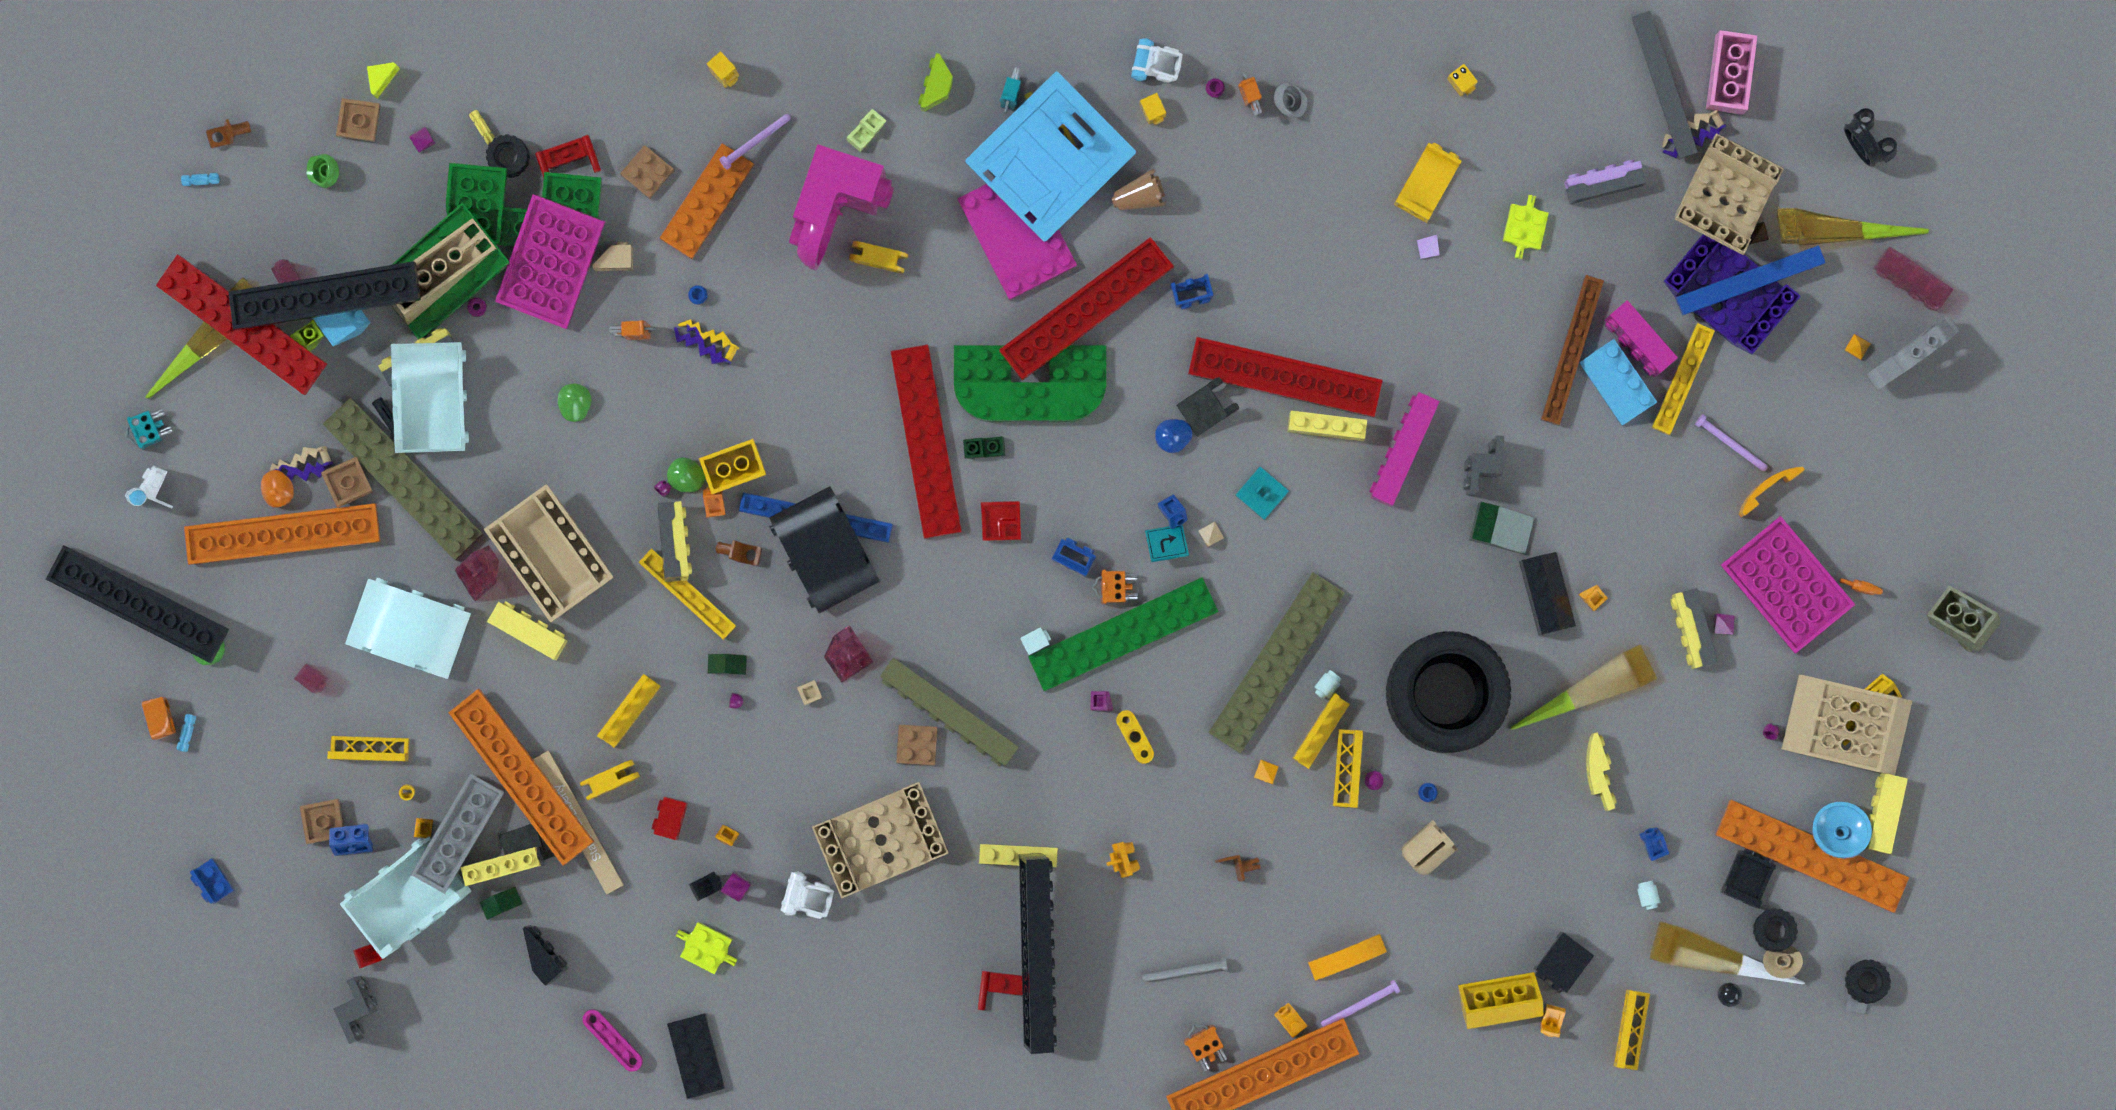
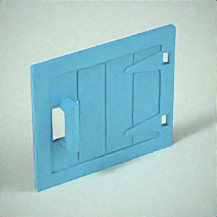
M1056 71L965 162L1043 242H1046L1136 154V150ZM1074 112L1096 133L1093 137L1071 116ZM1062 124L1083 143V147L1080 150L1058 130ZM987 170L995 176L992 182L983 174ZM1029 211L1037 218L1034 224L1025 216Z

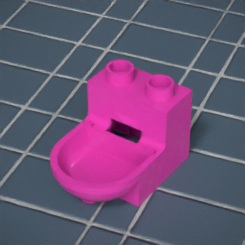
M817 144L793 215L795 224L789 239L790 244L798 246L797 255L801 262L809 267V269L818 270L828 248L838 215L843 217V213L840 212L842 207H849L874 216L877 213L878 207L888 208L894 187L891 186L892 180L886 177L883 165Z

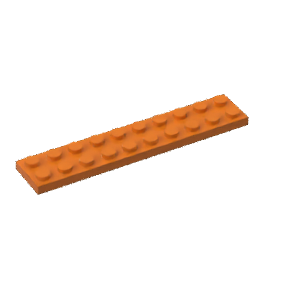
M375 503L184 526L188 565L381 542L377 504Z
M477 689L448 712L563 866L595 842L481 689Z
M1733 800L1729 801L1715 834L1720 838L1754 851L1761 856L1770 858L1777 863L1892 913H1895L1909 877L1859 855L1851 858L1832 857L1819 848L1813 835Z
M1342 1018L1166 1095L1172 1110H1234L1359 1055V1052L1346 1022Z

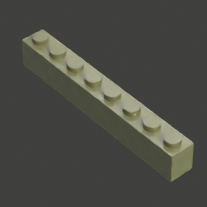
M892 658L880 675L883 679L881 683L890 689L894 686L899 690L897 692L898 695L905 700L908 697L914 701L912 705L922 711L925 708L930 712L929 717L936 722L940 719L946 723L944 727L952 733L954 731L960 733L961 740L968 745L970 742L974 743L977 746L975 750L984 756L988 753L993 757L991 761L999 767L1002 764L1006 766L1019 747L895 658Z

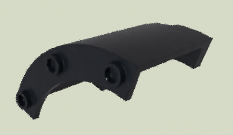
M831 486L769 517L772 523L769 527L774 537L778 535L790 559L787 561L792 571L796 570L810 596L807 600L811 608L816 607L818 613L880 582Z

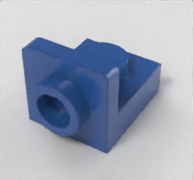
M1174 494L1157 503L1158 508L1167 518L1171 529L1183 525L1188 520L1186 509Z
M1657 827L1649 828L1639 834L1651 861L1669 854L1664 836Z

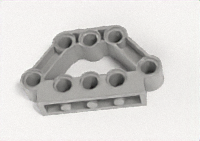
M1948 315L1867 373L1866 376L1876 390H1879L1948 342L1960 331Z

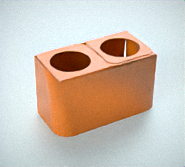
M166 697L142 702V708L152 740H158L177 733Z

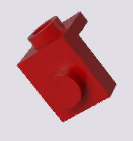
M371 944L353 950L359 969L384 960Z

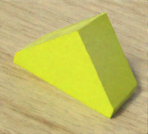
M392 62L367 66L370 91L375 98H379L400 70L397 64Z

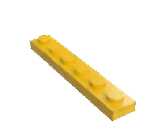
M1699 323L1696 324L1652 425L1653 429L1666 435L1671 434L1715 330Z
M652 548L639 561L649 573L720 638L724 640L734 630L736 625L687 580L665 582L663 559Z

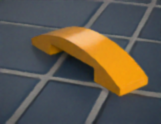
M1795 467L1783 470L1761 482L1747 496L1738 515L1743 517L1757 507L1759 503L1755 498L1782 478L1787 483L1805 469L1803 467Z
M1377 934L1359 943L1312 960L1308 964L1316 981L1363 963L1387 951L1380 934Z

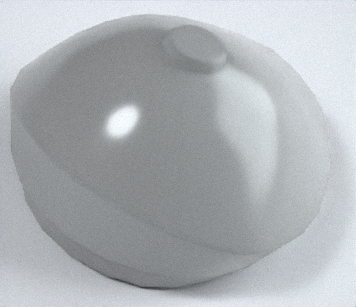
M1283 83L1278 86L1274 94L1276 107L1289 117L1300 118L1307 108L1305 94L1292 83Z

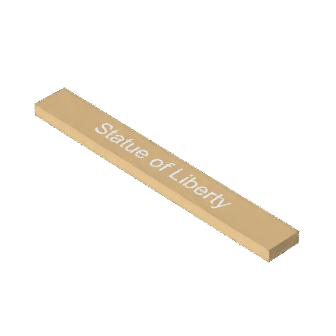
M550 751L534 758L535 763L595 841L583 853L606 895L622 887L624 883Z

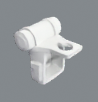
M791 872L780 911L785 913V915H795L797 911H803L809 917L825 918L832 903L834 890L830 889L829 885L815 882L814 884L807 882L806 876L802 872Z

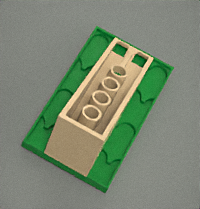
M462 202L393 263L416 262L421 300L391 306L419 340L426 337L442 324L445 319L459 309L462 304L482 289L510 263Z

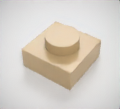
M815 680L797 687L804 705L822 699Z

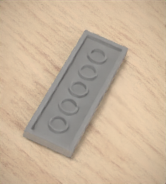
M470 774L412 871L411 876L445 894L504 795V792Z

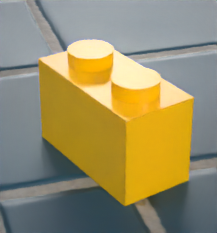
M721 51L706 63L710 73L724 88L731 87L738 81L739 74L736 67Z

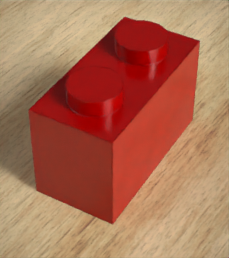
M664 797L663 800L660 799L657 811H660L658 819L654 818L651 828L654 830L653 834L678 840L688 803L669 797Z

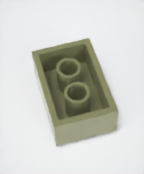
M1950 585L1927 614L1929 623L1977 652L1981 650L2001 623L1997 612Z

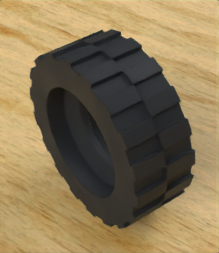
M500 135L498 138H494L489 143L488 149H486V160L489 167L507 168V177L509 178L518 177L522 172L524 173L529 165V150L523 141L514 135ZM506 147L513 148L517 153V160L509 166L503 165L499 161V152Z
M1772 908L1764 911L1757 917L1753 925L1754 939L1766 951L1781 952L1786 950L1793 944L1798 934L1797 922H1795L1794 917L1789 912H1785L1783 909ZM1778 921L1783 924L1785 934L1781 939L1773 940L1768 937L1766 926L1769 922Z
M1872 959L1859 961L1852 965L1846 973L1845 987L1848 990L1847 992L1859 1003H1875L1883 999L1888 994V990H1890V974L1887 972L1886 967L1882 966L1878 961L1876 962ZM1864 972L1872 973L1876 977L1877 985L1872 991H1866L1859 985V977Z

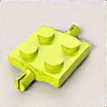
M1528 195L1527 205L1525 206L1510 205L1503 242L1511 243L1517 247L1514 257L1516 259H1523L1524 249H1541L1549 213L1534 208L1536 196Z
M699 921L690 934L679 929L675 936L686 941L685 948L680 957L713 974L716 973L718 967L724 961L735 966L738 960L728 955V948L733 939Z

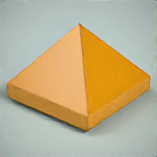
M1853 334L1844 351L1861 360L1871 343Z
M416 818L414 837L431 838L433 819Z
M722 825L715 838L725 845L732 846L740 833Z

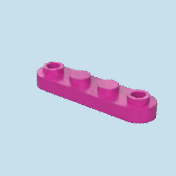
M592 1009L583 1015L585 1027L626 1070L634 1072L641 1068L643 1064L642 1056L601 1012ZM592 1015L597 1018L595 1023L590 1021ZM631 1058L636 1059L637 1062L635 1065H632L630 1063Z

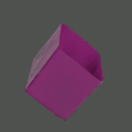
M734 871L721 892L740 902L751 886V883Z

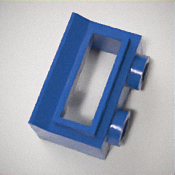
M1204 274L1201 278H1190L1185 280V282L1178 284L1174 282L1170 285L1176 308L1181 307V310L1192 307V303L1199 302V305L1211 302L1210 299L1214 296L1208 274ZM1205 286L1206 295L1179 301L1177 293Z
M1066 538V540L1061 539L1051 561H1056L1086 577L1096 558L1093 555L1094 551L1086 546L1083 549L1077 547V542L1070 538ZM1063 546L1088 557L1089 560L1086 566L1060 554Z

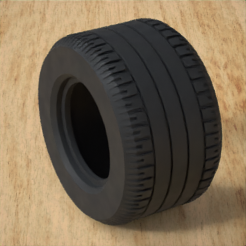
M1458 631L1433 633L1409 645L1397 657L1387 678L1386 703L1391 719L1395 722L1397 729L1413 744L1437 753L1461 752L1483 744L1499 730L1510 708L1512 695L1510 694L1512 692L1511 681L1508 678L1509 673L1505 669L1506 666L1502 663L1501 657L1485 641L1479 640L1478 637L1471 636V634H1464ZM1434 664H1455L1463 668L1474 682L1476 690L1474 705L1469 714L1458 722L1452 724L1433 722L1425 717L1417 706L1415 700L1417 680L1427 668Z

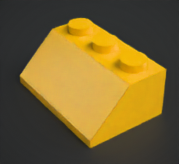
M754 439L699 458L712 495L766 475Z

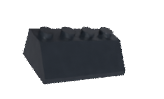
M1557 553L1544 554L1519 561L1538 636L1575 627L1576 624Z

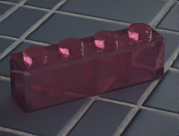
M1892 247L1885 249L1873 267L1880 277H1887L1893 281L1892 284L1895 287L1903 288L1911 298L1924 302L1923 305L1930 310L1937 311L1940 309L1953 291V288Z

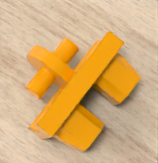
M1132 842L1112 844L1114 852L1109 854L1111 861L1106 862L1107 866L1113 865L1114 872L1119 871L1121 878L1131 876L1140 869L1137 860L1129 862L1127 854L1133 853L1135 850Z

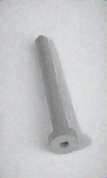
M1224 957L1218 962L1144 974L1142 978L1143 981L1147 982L1217 969L1228 970L1226 958Z

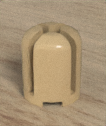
M1432 820L1408 840L1401 850L1405 860L1418 874L1428 875L1458 848Z

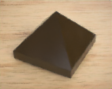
M1764 222L1756 224L1750 237V245L1769 240Z

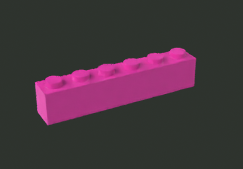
M1420 392L1416 396L1412 395L1408 406H1411L1409 413L1405 412L1400 423L1403 426L1401 430L1396 431L1393 437L1395 441L1393 448L1389 447L1386 452L1385 458L1388 459L1385 465L1381 464L1377 475L1380 477L1377 483L1373 482L1369 490L1372 493L1370 498L1389 507L1393 506L1440 401Z

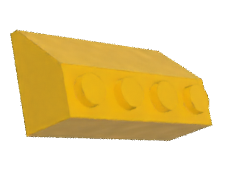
M1534 972L1458 985L1467 1029L1544 1016L1543 999Z

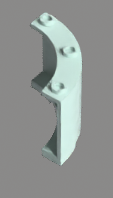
M461 342L391 344L395 453L465 451V443H469V432L465 431L463 407V402L467 401V392L463 390L462 362H466V350H462Z
M376 578V581L368 579L345 644L448 679L471 613L465 612V607L453 604V607L424 598V593L412 590V593L389 586L387 585L388 581Z
M430 837L421 840V838L411 844L413 848L390 867L388 865L384 866L378 871L379 875L358 890H350L344 895L346 899L340 903L382 959L399 949L407 940L410 941L442 917L450 907L455 906L471 892V889L465 886L464 880L458 873L445 894L411 876L412 871L431 841Z

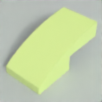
M871 109L860 121L859 125L848 135L846 140L861 152L884 126L886 120L875 110Z

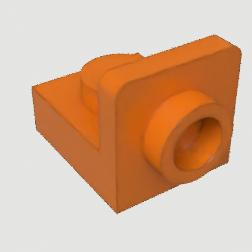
M709 487L704 489L703 500L706 518L726 515L723 491L712 495Z

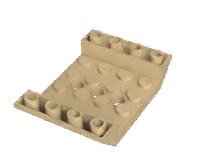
M1716 133L1677 209L1675 220L1744 255L1751 241V234L1784 168ZM1703 191H1708L1711 196H1705ZM1720 199L1725 200L1728 205L1721 204ZM1737 208L1742 209L1745 214L1738 213Z
M1799 674L1781 749L1895 775L1912 701ZM1853 702L1860 704V709L1856 713L1850 709V705ZM1850 720L1854 721L1856 725L1853 731L1846 729V723ZM1845 739L1851 742V747L1848 750H1843L1841 747V743Z
M920 782L812 826L841 899L949 854ZM873 816L879 819V825L876 828H872L868 824L869 819ZM880 834L885 835L887 838V842L883 846L876 843V837ZM887 852H891L894 855V861L889 864L883 860V856Z

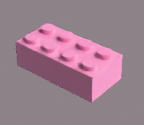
M1721 30L1715 35L1706 110H1718L1720 112L1741 115L1746 113L1749 106L1756 52V35Z

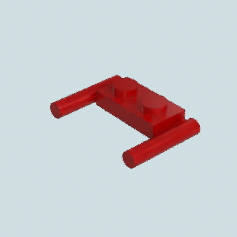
M589 135L535 153L543 178L544 172H549V169L563 166L589 156L594 173L601 171Z
M982 971L978 1010L985 1011L987 991L1022 995V975Z

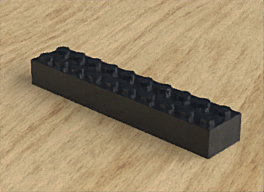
M1042 853L1019 854L1024 1047L1031 1054L1054 1053V1047L1057 1046V1037L1054 1035V1027H1056L1057 1021L1056 1016H1053V1008H1056V998L1053 996V989L1056 987L1055 977H1052V970L1055 969V959L1052 958V950L1055 948L1054 939L1051 938V931H1054V921L1051 919V911L1054 910L1053 900H1050V892H1053V882L1050 880L1053 865L1052 861H1049V858Z

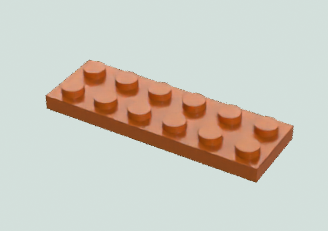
M723 143L660 236L662 241L690 259H693L754 166V163L741 156L731 163V167L728 170L725 169L719 159L723 156H729L734 150Z

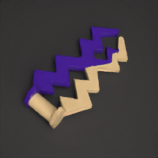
M1718 110L1712 113L1694 114V122L1687 121L1689 128L1697 131L1700 120L1709 124L1710 117H1712L1717 126V129L1710 126V132L1701 128L1699 137L1693 136L1696 145L1702 147L1705 137L1713 140L1716 133L1719 134L1721 130L1727 127L1718 114ZM1665 134L1662 148L1666 146L1668 140L1674 144L1671 135ZM1675 148L1674 152L1663 150L1664 154L1677 158Z
M326 446L317 449L303 447L302 455L295 453L291 464L279 459L278 466L272 463L269 471H282L285 468L288 470L286 476L291 482L294 475L307 481L311 472L321 478V472L325 471L327 467L333 466V462H331ZM320 452L324 464L321 465L319 462H316V467L307 462L304 472L297 468L298 461L305 464L309 454L317 458V454Z

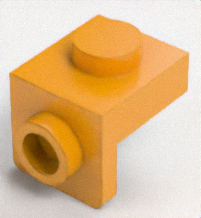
M1289 1003L1281 1007L1274 1014L1292 1038L1307 1027V1024Z
M1547 1004L1540 1023L1541 1033L1548 1037L1559 1038L1566 1009Z

